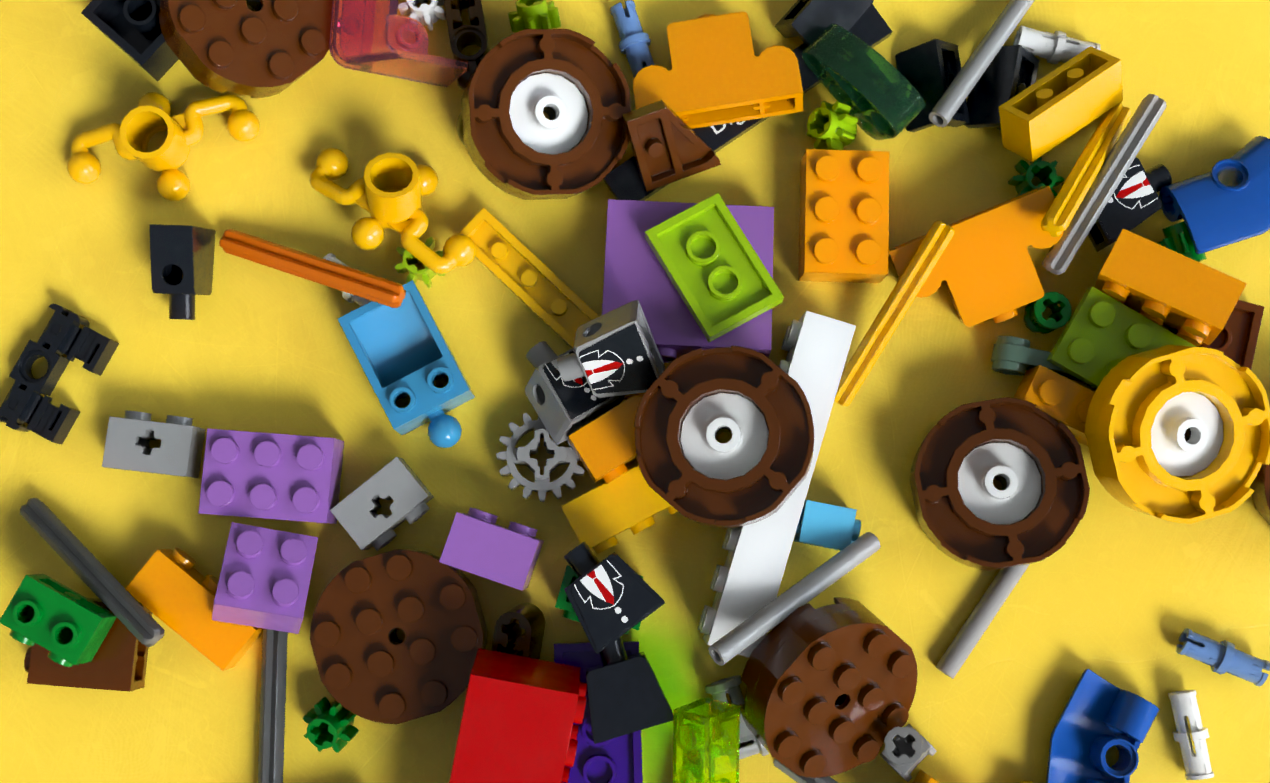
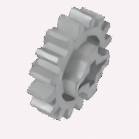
M524 413V425L519 427L513 422L508 424L513 433L511 438L500 436L499 441L507 447V450L496 453V458L501 461H507V465L501 468L499 472L501 476H513L508 485L511 490L516 489L520 485L524 487L523 498L525 499L530 497L532 491L538 492L540 502H545L546 492L550 491L553 492L557 499L562 498L560 487L565 485L573 490L576 485L571 478L572 475H584L585 470L577 465V461L581 460L568 439L566 442L569 447L558 446L550 438V434L539 416L538 420L532 421L531 417ZM534 430V438L525 447L516 448L519 440L525 434ZM541 438H544V446H546L547 453L554 454V458L547 459L543 475L540 474V466H538L537 459L530 458L531 454L538 452ZM515 464L526 465L535 474V483L524 478L517 470ZM569 464L567 470L560 478L550 482V473L558 465Z

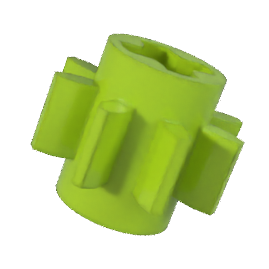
M517 0V11L508 13L512 32L515 33L525 29L561 27L558 7L554 6V1Z
M823 101L821 107L816 108L810 114L807 122L808 132L806 134L816 139L814 148L843 150L845 146L855 140L858 118L848 115L851 106L836 101L834 105Z
M430 237L427 239L425 245H427L430 249L433 250L435 247V240L432 237ZM397 247L396 250L402 256L403 262L397 264L395 269L398 273L410 272L407 276V283L412 280L416 283L418 279L430 288L432 285L431 279L436 274L445 276V273H435L428 267L419 270L415 265L418 263V259L406 249ZM436 251V252H435V253H437L440 257H442V256L444 255V254H443V251Z

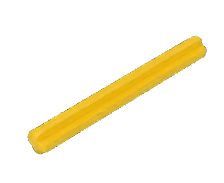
M1122 102L1104 114L1041 221L1042 230L1049 232L1051 237H1059L1067 229L1129 120L1131 110L1129 107H1123Z
M937 220L929 229L842 372L834 400L836 403L847 407L854 399L954 236L955 231L949 225Z

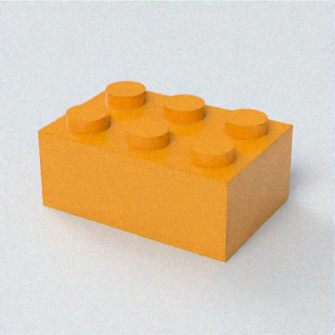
M806 149L800 162L798 281L881 283L888 275L890 151Z
M1123 228L1098 275L1095 288L1160 326L1164 324L1178 330L1177 336L1191 344L1201 346L1202 342L1210 345L1223 330L1247 283Z

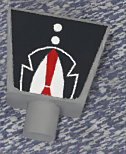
M639 300L631 301L581 325L576 331L575 353L557 358L558 370L564 382L586 377L593 395L598 398L645 393L665 370V365Z
M542 341L532 347L526 355V358L534 366L535 370L525 387V394L551 438L559 445L566 441L569 435L619 405L625 395L598 398L593 395L586 377L564 382L558 370L557 358L575 353L574 348L557 356L545 341Z

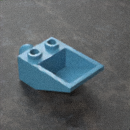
M412 280L402 285L406 291V296L400 307L392 308L371 301L338 318V321L393 429L400 435H404L430 421L428 436L431 442L437 447L449 448L460 440L462 429L456 418L445 413L475 398ZM444 375L448 376L449 381L445 387L437 388L434 386L436 379H442ZM410 395L411 400L407 407H397L396 400Z

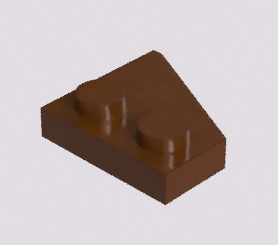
M662 100L622 114L641 181L647 192L721 165L716 153Z

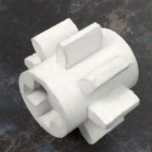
M406 0V2L397 5L401 15L410 14L408 21L413 29L418 24L427 26L432 31L433 24L438 19L446 20L445 10L441 7L444 5L445 0H430L431 3L429 5L426 4L428 0Z

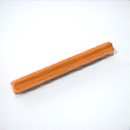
M233 229L225 230L219 242L225 253L392 308L400 307L406 296V291L400 283Z

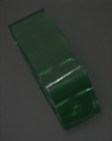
M831 23L801 53L809 69L837 101L851 106L849 115L858 118L857 124L875 140L895 138L925 108V102L921 95L893 65L867 43L835 23Z

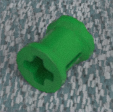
M1047 292L1041 299L1029 303L1025 307L1024 323L1034 333H1050L1064 326L1070 320L1072 314L1071 304L1063 294ZM1049 307L1052 314L1048 317L1049 319L1045 320L1041 313Z

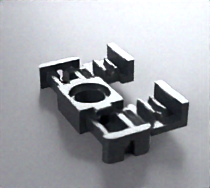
M51 304L49 307L55 310L40 339L38 342L29 340L9 377L15 379V382L0 407V422L6 423V426L22 432L31 430L53 443L62 445L78 418L80 411L63 404L58 408L50 403L52 398L49 396L69 361L73 362L77 358L84 362L82 366L84 369L101 376L119 343L88 328L89 321L60 305ZM80 324L84 325L83 329L79 327ZM45 357L48 362L47 373L43 377L35 379L31 373L32 365L38 358Z

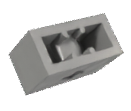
M128 410L125 411L124 418L109 416L102 467L199 478L205 429L192 426L193 418L167 415L166 423L151 421L152 414ZM150 440H161L160 448L149 447Z
M395 457L330 511L361 550H369L374 547L376 551H379L397 536L393 530L407 520L409 524H412L427 513L430 508L426 503L434 497L404 459ZM380 498L394 500L389 507L392 512L390 516L377 514V511L381 508Z

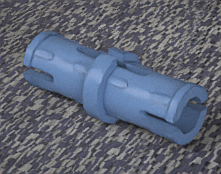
M627 0L625 1L626 8L623 9L620 2L612 6L610 12L621 39L619 42L621 54H626L633 77L635 78L642 68L654 65L648 47L651 44L649 35L643 32L634 1Z
M1188 628L1179 637L1178 641L1183 642L1184 645L1177 644L1176 652L1210 665L1213 672L1218 674L1227 672L1259 687L1265 683L1269 675L1261 672L1262 669L1270 670L1269 661L1235 649V645L1226 640L1217 642Z

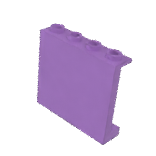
M608 199L602 315L631 301L639 300L663 363H670L676 358L700 348L705 350L724 347L731 348V346L752 349L769 358L772 345V309L708 342L645 239V231L698 203ZM726 205L773 279L774 207Z

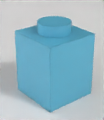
M805 500L794 542L839 551L843 550L859 538L861 520L855 519L857 510Z

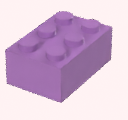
M207 428L198 514L337 524V519L330 510L339 503L344 441L328 437Z

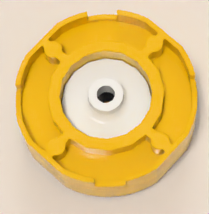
M1166 345L1130 355L1109 371L1097 387L1086 417L1085 435L1094 474L1101 485L1123 505L1135 511L1170 522L1191 524L1236 509L1254 492L1249 487L1256 478L1261 465L1270 464V407L1266 390L1256 375L1248 367H1241L1232 359L1223 355L1224 352L1205 347Z

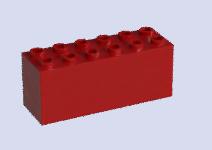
M478 648L470 674L449 783H568L570 767L574 765L578 744L577 734L579 725L576 724H582L587 699L585 697L587 683L580 682L581 667Z

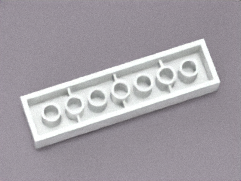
M806 311L799 321L793 319L791 326L787 328L781 348L788 351L785 361L781 360L777 366L798 382L809 403L814 425V451L811 466L806 479L775 514L757 523L727 529L722 546L723 549L729 550L724 566H716L710 589L717 591L712 607L705 605L698 626V630L704 633L703 640L707 645L711 646L777 598L856 325ZM765 635L740 652L739 655L750 657L752 651L765 638Z

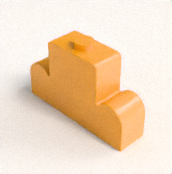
M743 11L723 15L704 14L696 19L670 23L667 26L672 69L668 71L662 66L650 65L642 68L633 80L636 109L662 100L691 129L803 112V88L795 53L790 48L774 45L762 51L760 56H755L749 17Z
M1041 186L949 224L955 231L954 236L916 297L922 298L934 294L944 280L960 320L968 327L993 318L994 323L1006 321L1018 315L1016 308L1041 299L1044 296V290L1027 248L1028 246L1039 249L1050 248L1058 243L1063 236L1062 232L1059 237H1051L1049 232L1043 231L1041 228V221L1055 199L1050 186ZM926 234L889 249V256L899 279Z

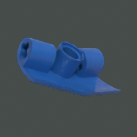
M1263 136L1255 137L1230 159H1223L1217 162L1211 172L1161 188L1159 198L1162 201L1161 209L1164 215L1171 222L1184 220L1196 254H1202L1249 239L1270 230L1269 138Z
M1085 669L1052 731L1046 783H1129L1130 775L1137 769L1139 762L1137 750L1140 744L1143 743L1160 709L1134 693L1119 689L1090 669ZM1115 745L1119 751V758L1115 765L1109 767L1106 763L1105 755L1107 750Z

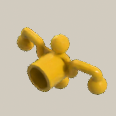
M148 92L140 98L138 107L131 110L123 118L121 124L109 123L78 134L71 145L72 156L67 162V171L75 182L81 184H90L97 180L101 174V164L94 154L89 153L88 148L113 140L115 149L122 158L127 160L138 159L149 169L162 172L157 179V189L160 195L169 201H180L189 193L190 181L187 175L178 170V168L187 160L190 145L197 143L203 136L204 125L201 116L231 110L232 113L227 120V130L230 136L238 141L249 142L254 139L259 132L260 123L257 116L253 112L248 111L245 101L234 94L196 100L186 107L184 113L170 117L171 105L168 98L157 92ZM167 130L168 135L163 145L159 149L148 152L147 145L150 138L159 131Z
M326 148L319 153L316 168L310 175L311 187L338 204L351 205L356 203L370 213L371 217L357 220L352 227L351 237L359 248L371 250L380 246L384 239V229L392 228L401 234L403 247L435 273H448L455 267L467 266L473 261L476 255V247L472 239L466 235L456 234L449 237L443 246L444 255L442 257L419 240L428 228V218L422 211V196H428L433 193L438 185L437 173L431 166L426 164L416 165L410 157L401 153L389 152L380 154L369 161L364 169L363 178H359L345 189L331 181L339 179L346 174L349 161L345 153L337 148Z

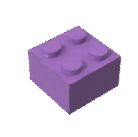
M472 507L469 508L468 514L456 512L439 562L521 591L528 588L544 540L535 538L538 530L512 521L508 528L496 524L497 515Z
M232 522L214 599L212 620L299 634L307 601L318 537Z

